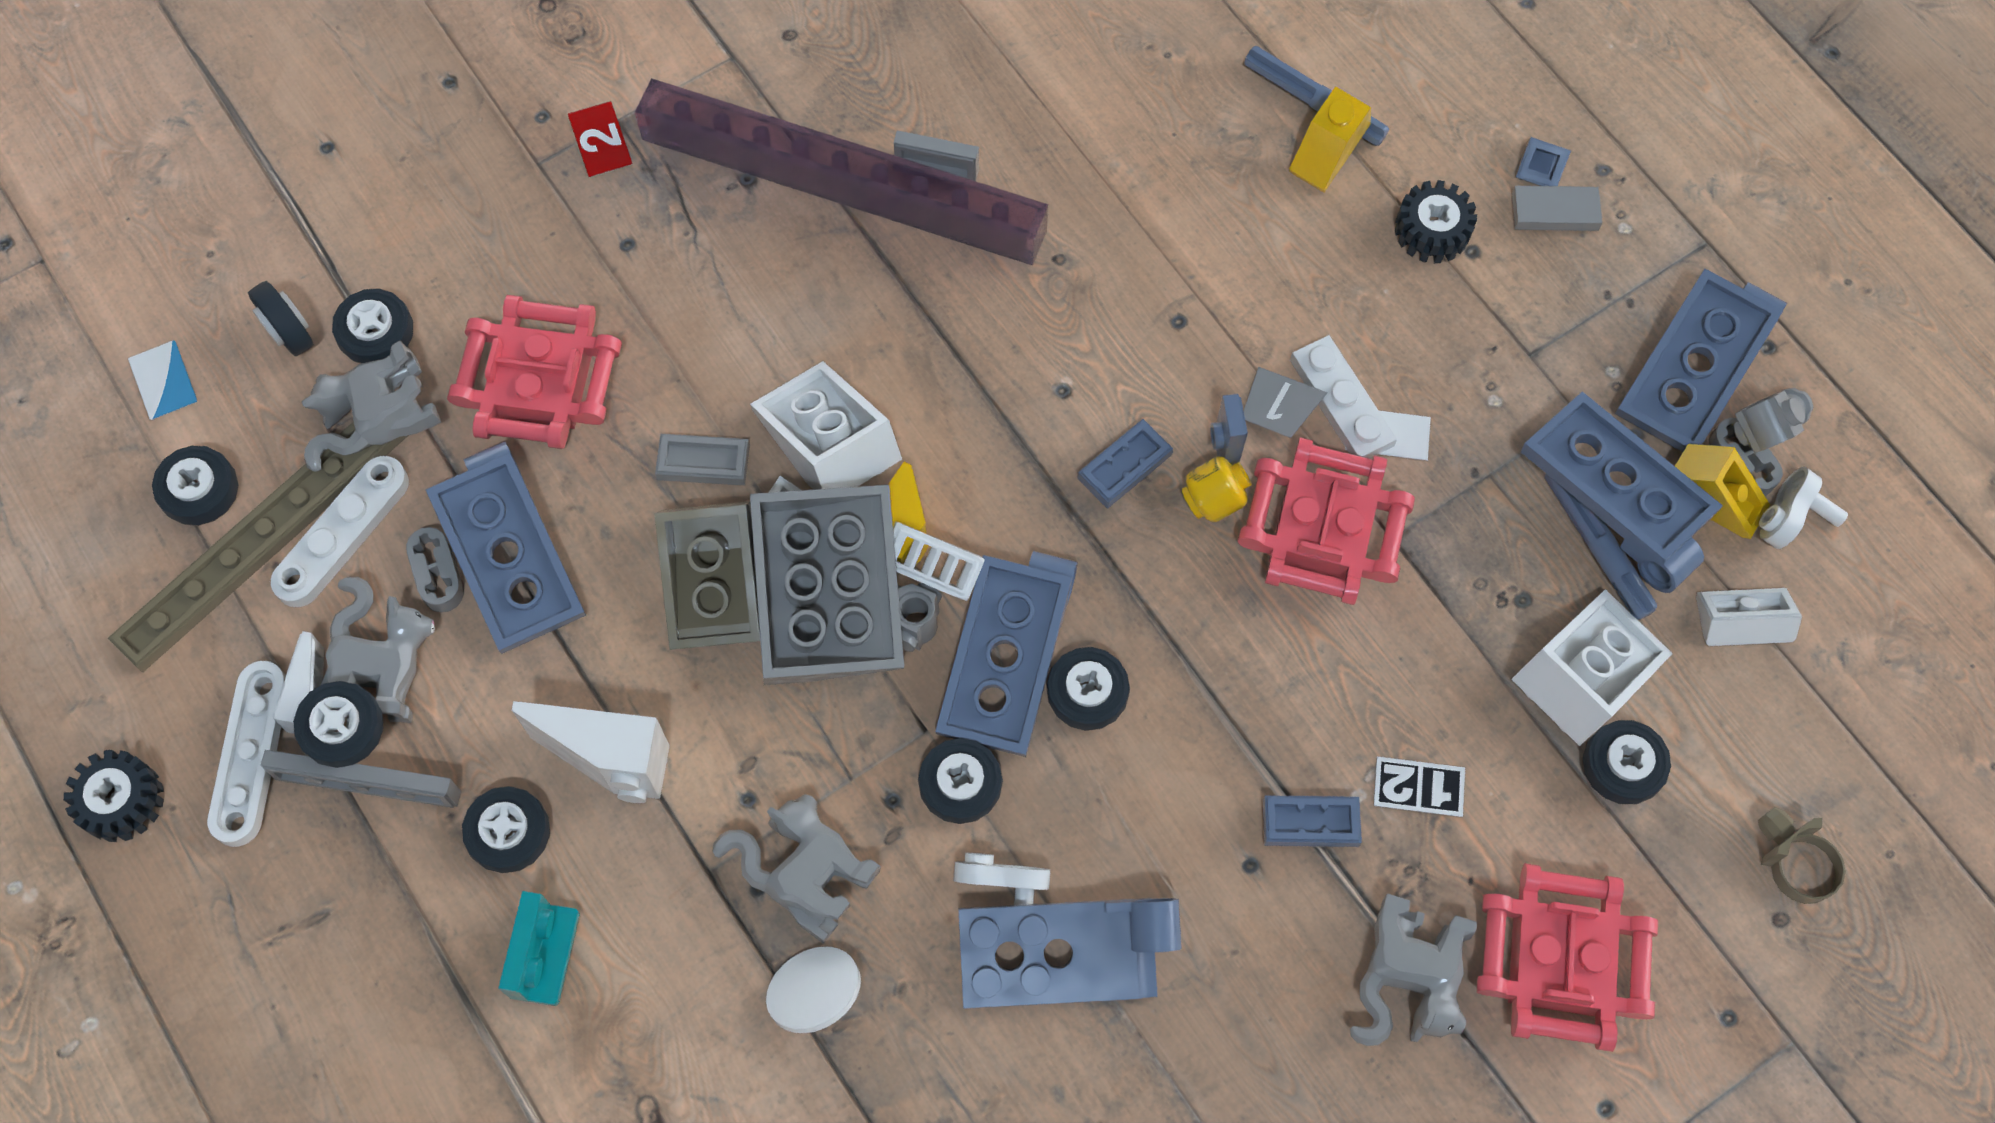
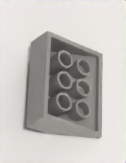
M889 485L750 494L764 685L813 682L904 669Z

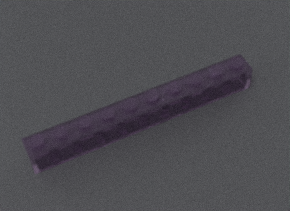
M651 78L635 110L641 138L644 141L1032 266L1047 232L1049 204Z

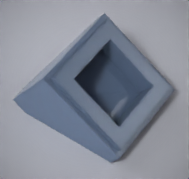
M1531 137L1526 146L1516 178L1539 186H1558L1571 150Z

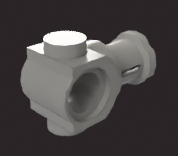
M1788 388L1743 408L1735 413L1738 421L1734 424V430L1738 440L1744 446L1751 445L1754 453H1757L1797 436L1804 431L1802 424L1810 419L1814 407L1812 399L1804 391Z
M919 583L918 585H898L903 650L913 652L917 649L920 651L922 645L930 641L936 634L938 628L937 616L939 614L938 604L942 594L936 588L924 583ZM915 612L927 615L920 622L913 623L906 620L908 615Z

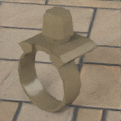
M1774 807L1758 820L1759 828L1769 841L1773 839L1778 844L1762 857L1761 865L1771 866L1775 883L1780 891L1791 900L1803 904H1813L1834 895L1843 885L1846 870L1844 860L1837 848L1825 838L1813 835L1822 828V818H1813L1799 829H1796L1792 825L1795 821L1784 810ZM1792 842H1807L1815 845L1824 851L1831 860L1834 867L1835 880L1833 888L1826 896L1811 897L1802 894L1793 888L1785 878L1781 860L1788 856Z

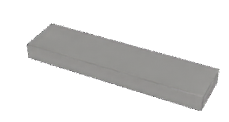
M272 750L264 751L260 764L270 776L278 781L454 808V806H458L461 790L451 778L361 764L335 768L318 764L309 756Z

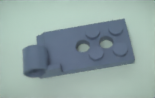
M1704 269L1615 414L1681 452L1685 450L1688 444L1702 445L1783 313L1787 303L1750 282H1747L1742 289L1717 274ZM1692 353L1703 354L1710 362V369L1705 372L1695 371L1688 364V355ZM1671 388L1683 390L1688 396V405L1685 407L1671 405L1666 398V391Z
M1584 392L1575 397L1524 443L1521 450L1523 455L1624 538L1620 548L1638 562L1637 566L1641 576L1651 587L1660 592L1670 593L1703 563V551L1692 536L1723 505ZM1575 444H1589L1595 449L1597 455L1594 457L1583 456L1576 450ZM1619 471L1626 474L1632 484L1622 486L1615 483L1610 477V472Z
M506 441L463 459L468 471L425 489L501 654L586 616ZM502 542H513L518 546L517 557L510 563L502 564L494 560V550ZM524 581L534 583L537 587V593L531 602L519 604L513 601L512 591L518 583Z
M1035 551L1032 553L1028 566L983 555L984 563L975 583L935 732L937 735L953 739L963 738L977 741L987 748L1026 757L1059 630L1062 626L1066 607L1072 592L1078 562ZM1000 644H1010L1017 650L1018 658L1009 667H999L991 660L993 649ZM988 688H998L1006 695L1004 707L997 712H988L979 704L982 692Z
M1140 898L958 908L963 1009L1158 997L1155 952H1169L1182 949L1179 899ZM1054 939L1065 940L1071 946V958L1063 966H1052L1044 958L1046 945ZM1015 942L1023 949V960L1016 968L1005 969L996 962L995 953L1002 943Z

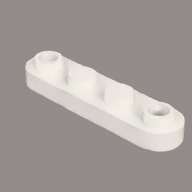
M379 456L368 461L276 567L271 576V588L281 602L290 607H302L313 602L407 491L409 478L398 460L389 456ZM389 472L384 480H375L380 473ZM300 575L299 580L295 584L287 585V581L291 576Z
M258 661L248 665L238 677L207 819L208 829L212 836L221 843L231 847H238L249 843L256 837L261 828L271 776L260 764L265 750L277 751L281 726L272 716L286 674L277 665L268 661ZM272 683V689L267 694L260 695L261 687L264 684ZM238 817H244L242 827L238 830H232V822Z

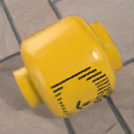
M1217 456L1186 475V487L1182 488V493L1197 519L1204 517L1208 521L1215 523L1242 509L1247 504L1248 496L1245 489L1250 487L1252 483L1240 462L1231 465L1226 458Z

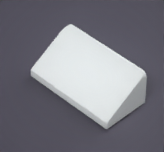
M1787 588L1697 592L1696 596L1703 637L1708 646L1788 643L1795 641L1802 615Z

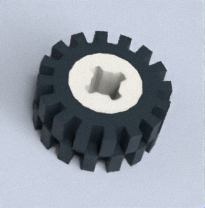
M1437 180L1435 188H1432L1430 181H1425L1421 189L1416 185L1411 188L1409 195H1405L1395 221L1397 223L1395 226V236L1400 235L1398 243L1401 248L1409 244L1407 254L1411 257L1416 252L1422 254L1419 261L1427 262L1428 257L1433 256L1434 264L1441 263L1444 255L1448 261L1455 259L1457 253L1461 254L1469 243L1477 222V214H1474L1476 206L1474 202L1467 204L1470 195L1466 191L1460 195L1456 194L1459 186L1453 183L1450 189H1445V181ZM1431 217L1439 218L1438 220H1430Z
M105 750L104 758H101L96 753L87 757L92 764L88 768L81 763L74 768L81 775L78 780L69 777L66 785L71 787L73 792H64L63 801L71 805L65 808L68 816L74 819L73 822L78 827L100 840L103 838L108 842H117V837L127 841L133 839L131 831L135 830L142 834L148 830L143 824L147 818L153 822L158 818L159 815L152 810L154 806L163 807L164 799L157 795V793L164 792L163 784L157 780L159 778L158 774L138 757H134L129 752L120 750L119 754L113 750ZM114 787V793L111 794L110 798L105 799V796H107L108 793Z

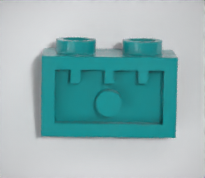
M522 891L498 989L510 999L557 1006L560 1002L580 917L578 910L551 905L542 894Z

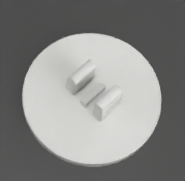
M816 947L803 951L784 963L773 976L766 995L768 1012L777 1025L789 1032L810 1033L824 1029L845 1015L855 1002L861 984L860 971L853 958L841 949Z

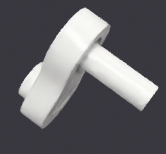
M1801 467L1785 480L1778 491L1775 504L1762 515L1759 521V526L1761 527L1760 538L1774 548L1782 549L1792 542L1801 531L1809 508L1836 527L1845 522L1848 513L1818 493L1822 486L1821 477L1808 468Z
M965 853V861L955 862L954 882L1015 888L1014 905L1033 904L1034 889H1049L1050 869L993 864L994 855L983 853Z

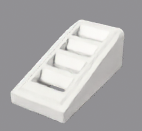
M896 521L893 526L895 560L899 556L906 537L914 539L904 564L896 561V572L967 601L983 566L984 558ZM924 544L931 546L920 571L914 567ZM943 551L948 554L939 578L932 576ZM959 559H962L966 562L957 584L954 585L950 583Z
M302 631V634L299 635L272 716L286 732L293 734V720L298 705L310 691L319 687L323 680L324 647L309 632Z

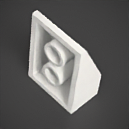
M824 361L750 404L758 419L813 490L858 487L902 460L889 419Z
M1605 589L1511 680L1563 732L1568 734L1580 746L1605 724L1673 653Z
M513 701L512 712L531 739L613 794H618V799L630 803H645L646 798L660 799L670 745L657 718Z

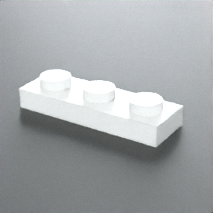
M1330 335L1292 352L1290 362L1304 384L1328 392L1318 405L1343 445L1347 448L1349 454L1370 459L1374 455H1378L1395 446L1397 438Z

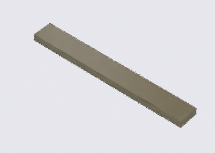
M354 421L339 435L350 438L355 431ZM409 435L398 437L383 445H371L351 455H342L327 449L321 455V470L317 472L307 468L306 464L303 465L110 635L108 639L141 672H144L324 512L368 461L379 456H386Z

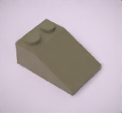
M751 502L665 509L654 513L669 649L760 641Z

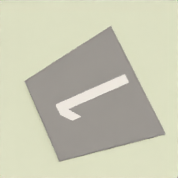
M1258 367L1244 408L1245 420L1291 438L1328 392Z

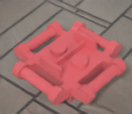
M507 295L504 300L501 325L493 324L482 318L468 319L465 328V334L468 339L456 384L450 386L447 400L459 407L479 409L473 421V435L475 438L490 439L493 435L546 442L550 448L564 449L569 429H575L576 422L592 425L604 423L606 408L603 406L613 360L619 357L622 342L611 335L601 334L597 337H592L596 317L594 306L580 304L578 308L523 301L522 296ZM523 318L576 325L574 334L523 328L520 327V323ZM485 342L492 343L485 369V378L487 380L484 391L475 390L473 387ZM595 356L596 359L586 401L581 402L591 357Z
M1300 437L1292 468L1283 466L1279 461L1270 458L1257 460L1254 471L1257 482L1246 526L1240 529L1238 543L1244 548L1270 554V562L1265 579L1266 584L1279 586L1281 582L1341 597L1342 603L1355 605L1361 577L1384 583H1395L1398 581L1400 565L1397 563L1406 517L1407 514L1413 511L1415 497L1405 491L1394 490L1389 492L1381 490L1387 458L1374 455L1373 459L1348 454L1312 445L1313 440ZM1310 462L1367 476L1366 486L1359 484L1360 479L1358 477L1318 468L1315 473L1306 471L1307 463ZM1274 484L1286 486L1276 533L1272 535L1264 531ZM1376 509L1387 511L1389 514L1379 559L1372 560L1365 557Z
M1525 863L1520 875L1519 899H1513L1502 894L1483 895L1482 911L1487 913L1483 975L1477 978V993L1508 999V1003L1512 1004L1511 1034L1513 1037L1529 1039L1530 1035L1533 1034L1595 1044L1597 1050L1613 1052L1618 1035L1615 1022L1616 1016L1646 1020L1654 1019L1655 1002L1650 1000L1652 937L1658 935V920L1648 916L1620 915V906L1624 893L1622 878L1606 876L1604 880L1547 872L1541 871L1540 865ZM1544 890L1601 899V910L1599 912L1598 908L1560 902H1551L1550 904L1539 903L1538 891ZM1506 917L1513 918L1509 980L1502 978ZM1619 934L1632 936L1630 998L1616 997ZM1531 1007L1595 1016V1024L1533 1015Z

